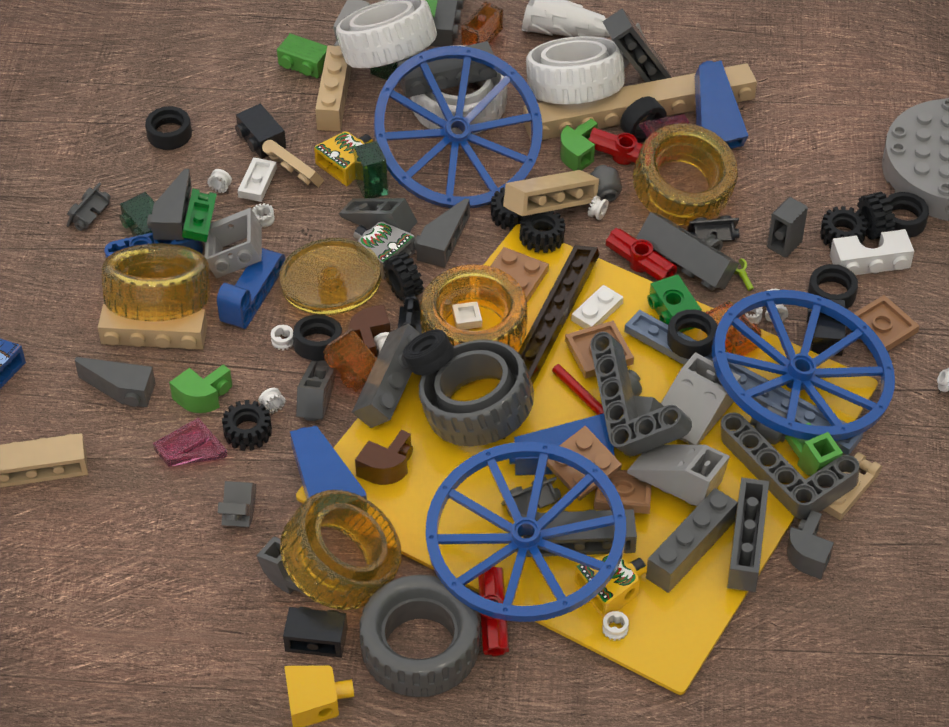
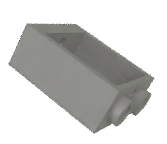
M251 207L210 224L207 242H205V261L216 279L262 261V226ZM247 238V242L222 251L224 246Z

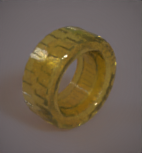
M671 124L653 132L643 143L633 170V185L638 198L650 212L661 214L675 224L688 225L695 218L705 217L707 220H712L722 212L736 185L738 165L731 148L714 132L694 124ZM673 161L688 163L704 174L709 188L704 192L697 193L681 191L668 184L659 174L658 168L665 163Z
M142 244L118 250L109 255L102 265L104 304L114 314L137 321H169L192 315L200 311L209 300L210 278L208 261L200 252L175 244Z
M469 264L448 269L429 283L421 297V333L434 329L443 330L453 346L473 340H494L505 343L517 351L526 336L528 308L525 293L512 276L495 267ZM476 301L479 307L493 311L502 319V322L498 325L482 331L461 330L446 322L447 318L452 314V305Z
M326 490L312 495L287 522L280 539L282 562L294 584L312 600L334 609L352 610L365 606L369 598L377 590L395 578L401 565V544L391 521L372 502L348 491ZM321 527L332 528L348 536L361 550L367 566H353L333 555L323 541Z

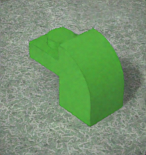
M593 119L579 125L575 130L567 125L561 132L560 157L562 162L573 171H582L594 162L595 144L589 141L593 128L598 129V123Z
M221 365L204 379L188 368L169 382L172 399L181 407L193 413H207L220 407L218 397L226 394L233 387L230 369L225 365Z
M829 432L810 440L785 436V439L799 458L797 465L804 473L810 476L843 454Z

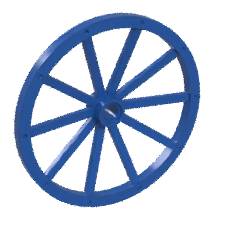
M443 46L423 51L401 64L388 78L376 104L374 137L385 167L393 178L408 192L437 206L452 208L465 198L470 199V208L491 204V198L494 196V193L496 191L500 192V188H505L506 183L526 179L536 162L541 148L542 117L539 105L530 86L508 63L480 49L465 46ZM441 59H463L455 116L452 115L427 63ZM471 61L484 64L503 75L504 78L466 117H463ZM420 67L446 121L396 92L394 89L397 84L411 71ZM509 83L519 92L528 110L527 114L470 125ZM389 98L442 129L385 132L384 117ZM531 121V143L527 156L472 134ZM451 128H459L462 134L453 133ZM444 137L406 172L395 160L387 143L390 140ZM468 141L523 163V165L508 182L497 188ZM449 144L451 145L445 195L422 186L413 180L412 177ZM459 146L462 147L490 192L475 196H453Z
M770 290L752 294L741 299L727 310L719 322L713 337V364L717 377L727 394L752 418L782 434L810 440L829 432L834 441L848 439L873 427L881 419L893 397L895 388L894 368L882 341L854 313L821 296L795 290ZM776 305H796L812 309L799 354H795ZM766 306L786 357L738 318L753 309ZM820 312L836 319L853 331L815 358L808 356ZM730 326L735 327L779 364L725 352L726 334ZM859 338L868 347L877 363V367L816 369V367ZM728 362L781 374L782 376L745 391L734 377ZM881 376V393L878 403L821 378ZM783 385L791 389L786 418L771 412L753 398ZM815 387L870 410V412L853 422L842 424ZM801 390L807 392L831 426H813L795 422Z
M514 442L481 451L461 463L446 477L436 491L428 510L426 520L427 549L431 564L442 584L454 597L469 608L481 614L506 621L534 622L548 620L583 606L609 583L623 557L626 544V516L623 503L614 484L589 459L570 449L554 444ZM518 457H538L539 460L527 517L522 518L496 462ZM548 459L571 466L585 475L538 521L535 520ZM488 466L514 524L456 491V488L476 471ZM592 483L603 493L613 514L544 529ZM450 498L507 533L438 534V527L442 511ZM615 525L613 544L605 562L545 540ZM524 535L532 536L530 538H522ZM439 544H508L458 578L447 567L439 548ZM539 550H545L598 570V573L586 585L566 597ZM514 552H517L503 604L486 599L465 587L466 584ZM526 556H532L557 601L533 606L513 605Z

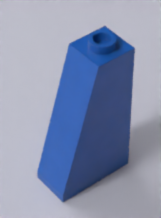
M722 61L703 62L699 65L694 76L697 152L699 156L744 146L749 136Z
M604 413L514 437V442H543L559 446L586 426L614 455V446L609 440ZM511 458L509 463L510 465L515 464V475H535L539 458ZM546 466L545 474H554V473Z
M312 426L290 431L292 450L313 523L317 524L368 512L365 490L319 428Z

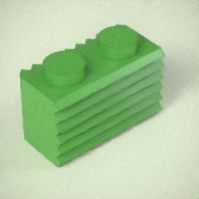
M289 33V36L277 48L278 64L286 69L291 68L296 72L299 71L306 76L311 75L317 79L323 72L327 46Z

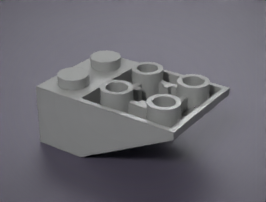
M695 352L681 368L661 404L663 406L676 405L690 417L692 421L691 431L680 440L690 445H699L734 401L727 394L718 379L713 361ZM732 372L740 384L741 376Z
M664 444L643 452L630 466L627 473L640 481L647 482L661 489L665 493L685 500L688 504L698 506L722 482L730 456L707 445Z

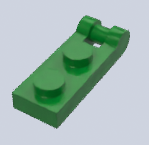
M192 188L182 237L207 242L217 193L210 192L205 194L201 193L199 189Z

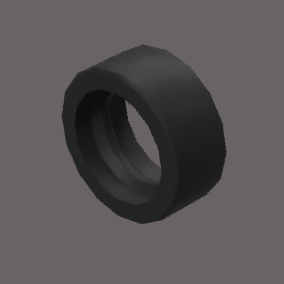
M650 96L642 97L634 101L625 110L620 120V127L624 133L634 135L638 143L645 142L653 138L662 129L667 119V112L655 98ZM648 115V117L642 123H640V121Z
M164 106L154 110L146 118L147 138L150 144L156 148L174 150L188 143L192 136L190 117L181 108ZM174 123L181 126L178 130L168 133L156 130L165 124Z
M897 192L886 197L890 200L889 205H892V211L898 209L907 210L918 217L910 221L901 220L896 217L893 218L895 221L894 231L906 229L909 238L918 236L924 231L929 215V208L925 200L909 192Z
M836 264L823 265L813 271L809 281L808 293L826 299L845 300V308L848 309L856 299L858 279L846 267ZM825 282H836L844 286L847 292L838 295L829 294L820 289L818 285Z
M692 309L678 312L671 318L668 325V346L672 352L686 359H690L695 352L706 357L712 352L713 337L717 329V323L712 316L700 310ZM694 327L704 331L708 337L700 341H689L680 337L677 332L684 328Z
M315 314L306 316L294 325L293 347L297 354L308 360L322 361L336 356L342 348V327L338 321L326 315ZM312 334H324L331 337L320 342L305 339V337Z

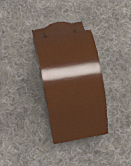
M384 304L358 311L349 323L351 348L357 347L359 355H364L367 365L374 364L377 359L374 337L380 333L391 332L390 321Z
M401 430L388 448L368 441L355 459L356 476L379 485L393 484L403 479L408 473L407 461L413 452L411 433Z

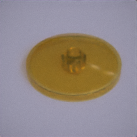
M326 238L312 241L293 251L282 264L279 273L281 291L285 299L292 306L310 314L336 315L349 312L365 304L377 292L381 283L380 262L370 248L366 249L354 240Z

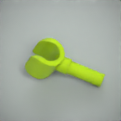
M740 258L739 263L742 268L736 269L734 274H739L747 290L751 291L754 287L745 271L747 262L745 259Z

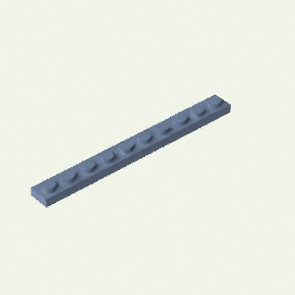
M639 310L625 324L624 332L683 365L689 360L672 352L667 341L668 325ZM680 331L677 332L685 340L696 341ZM712 352L705 358L713 361ZM728 362L731 371L741 376L740 385L745 391L769 381L742 365ZM778 387L753 399L763 407L770 405L787 413L791 392ZM799 397L795 422L802 424L810 422L813 426H831L818 407ZM863 433L835 442L843 454L849 455L862 440Z

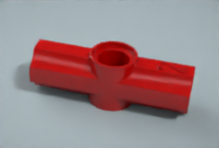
M593 128L589 141L595 144V150L612 155L613 160L621 165H628L633 162L656 170L662 154L661 150L638 143L636 137L630 133L614 135Z
M618 228L611 231L606 239V246L628 260L633 271L646 272L658 281L674 276L677 272V266L653 251V245L647 240H637Z
M493 566L478 576L479 595L503 604L505 598L504 571L502 567ZM481 614L483 653L485 655L500 656L509 652L507 621Z

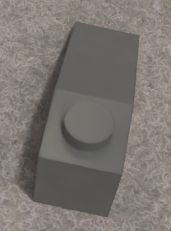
M184 169L154 203L152 214H148L147 225L148 229H152L154 240H184L182 233L192 189L189 169Z
M352 198L339 213L342 218L362 225L369 230L378 222H385L410 233L417 223L405 198Z
M465 198L427 224L421 235L416 236L414 249L417 253V261L445 268L470 217V199Z
M82 357L75 358L76 369L80 379L121 404L132 407H148L156 384L153 367Z
M327 359L310 362L297 387L296 417H304L308 421L323 419L328 409L338 369L337 360Z

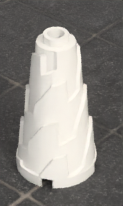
M529 0L522 23L523 31L551 36L556 34L566 37L593 36L605 38L610 36L602 22L607 18L604 15L583 8L582 5L568 0Z

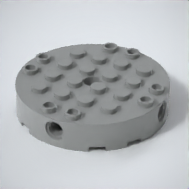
M949 98L923 102L900 114L889 128L882 158V170L887 184L890 183L895 193L909 192L918 195L928 205L929 216L949 221Z

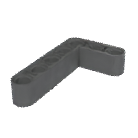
M603 331L595 334L590 342L610 443L625 456L632 457L686 436L691 431L692 421L676 405H667L638 417L622 345L608 332Z
M733 412L722 417L721 440L723 444L758 480L769 481L768 490L797 519L807 520L811 510L819 513L857 486L860 466L855 457L842 455L805 480L742 415Z

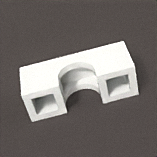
M906 229L881 232L879 246L874 249L864 247L859 242L857 236L834 238L830 251V258L833 264L846 267L855 275L911 268L914 249Z

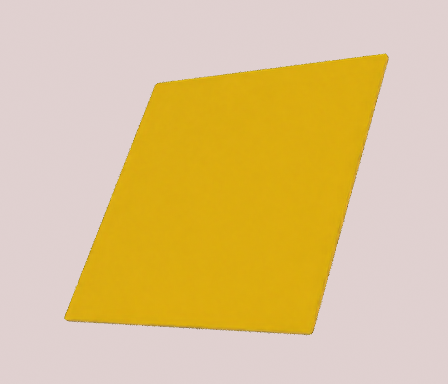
M517 224L430 330H443L453 346L473 340H494L505 343L519 352L573 247L561 243V247L559 249L556 247V250L553 252L548 249V253H543V250H539V253L535 252V248L529 250L527 245L523 246L522 241L519 239L520 224ZM503 247L549 264V271L527 304L481 287V279ZM600 258L597 259L533 384L534 403L528 417L518 429L505 439L487 445L471 447L455 445L441 439L432 430L419 398V383L422 375H416L412 372L391 420L370 428L357 418L334 446V450L365 490L368 512L335 520L434 570L426 542L427 514L436 491L456 467L481 451L503 444L514 443V437L597 415L552 372V369L555 365L560 364L602 404L597 377L593 376L585 379L565 342V334L584 329L571 321L572 313L602 285L623 296V304L603 323L615 322L634 356V364L627 366V368L637 373L641 379L639 381L642 386L640 396L654 397L661 403L684 365L624 332L625 324L639 310L660 320L658 313L655 309H651L647 296L650 294V283L653 282ZM477 301L482 317V327L457 331L452 314V305ZM696 301L703 312L713 317L718 327L725 313ZM742 321L786 357L778 336ZM730 326L726 334L725 352L779 364L735 327ZM697 328L682 332L696 341L708 337L704 331ZM791 342L795 354H799L801 346ZM809 350L808 356L811 358L819 355ZM828 359L816 367V369L847 368V366ZM744 366L769 381L782 376L781 374ZM870 376L821 378L870 400L878 386V381ZM481 379L473 381L458 389L450 399L456 401L479 399L493 391L501 380ZM786 385L781 386L785 390L791 392V389ZM815 387L838 419L846 423L857 420L864 409L861 406ZM801 390L799 397L816 406L807 392ZM735 402L722 415L723 417L728 413H739L749 423L752 418ZM721 417L699 445H707L730 456L722 482L717 489L738 502L741 477L757 478L723 444L721 440ZM401 430L411 433L413 452L407 461L408 473L403 479L393 484L379 485L356 476L355 459L368 441L388 448ZM677 439V440H674V441H672V442H669V443H667V444H665V445H690V444H688V443H686V442H684V441H682V440H680V439ZM786 439L784 442L779 441L777 444L772 445L805 480L810 477L797 465L799 458ZM614 447L615 458L622 464L620 470H628L641 455L625 456ZM509 459L496 462L509 490L522 486V489L532 486L531 483L534 481L535 475H515V464L510 465ZM488 466L476 471L456 488V491L514 524L513 519L508 514L507 506H502L501 504L504 499ZM545 474L547 480L554 477L557 478L552 486L560 490L561 498L570 491L555 474ZM302 485L296 493V499L308 506ZM651 485L650 514L634 513L637 534L636 552L623 553V558L627 563L641 558L647 567L648 558L697 506L688 504L685 500L665 493ZM595 489L580 501L576 498L563 511L595 510ZM769 490L759 575L795 519V516ZM450 498L442 511L438 527V534L507 533ZM556 503L540 509L538 507L537 512L547 513ZM735 522L669 593L646 579V573L639 576L638 595L618 610L629 619L628 632L624 639L621 638L619 641L618 639L613 641V639L610 640L609 637L605 636L603 633V617L590 601L562 616L534 622L678 695H683L749 592L727 588ZM439 544V548L447 567L458 578L508 544ZM514 552L495 565V567H502L504 571L505 594L517 552ZM594 554L587 556L596 558L605 554ZM543 556L566 597L580 589L575 582V567L579 563L561 556ZM526 557L513 605L533 606L557 601L533 558ZM478 577L465 585L479 593ZM610 622V624H608L611 628L614 626H616L618 629L623 627L621 623L616 624L614 622Z

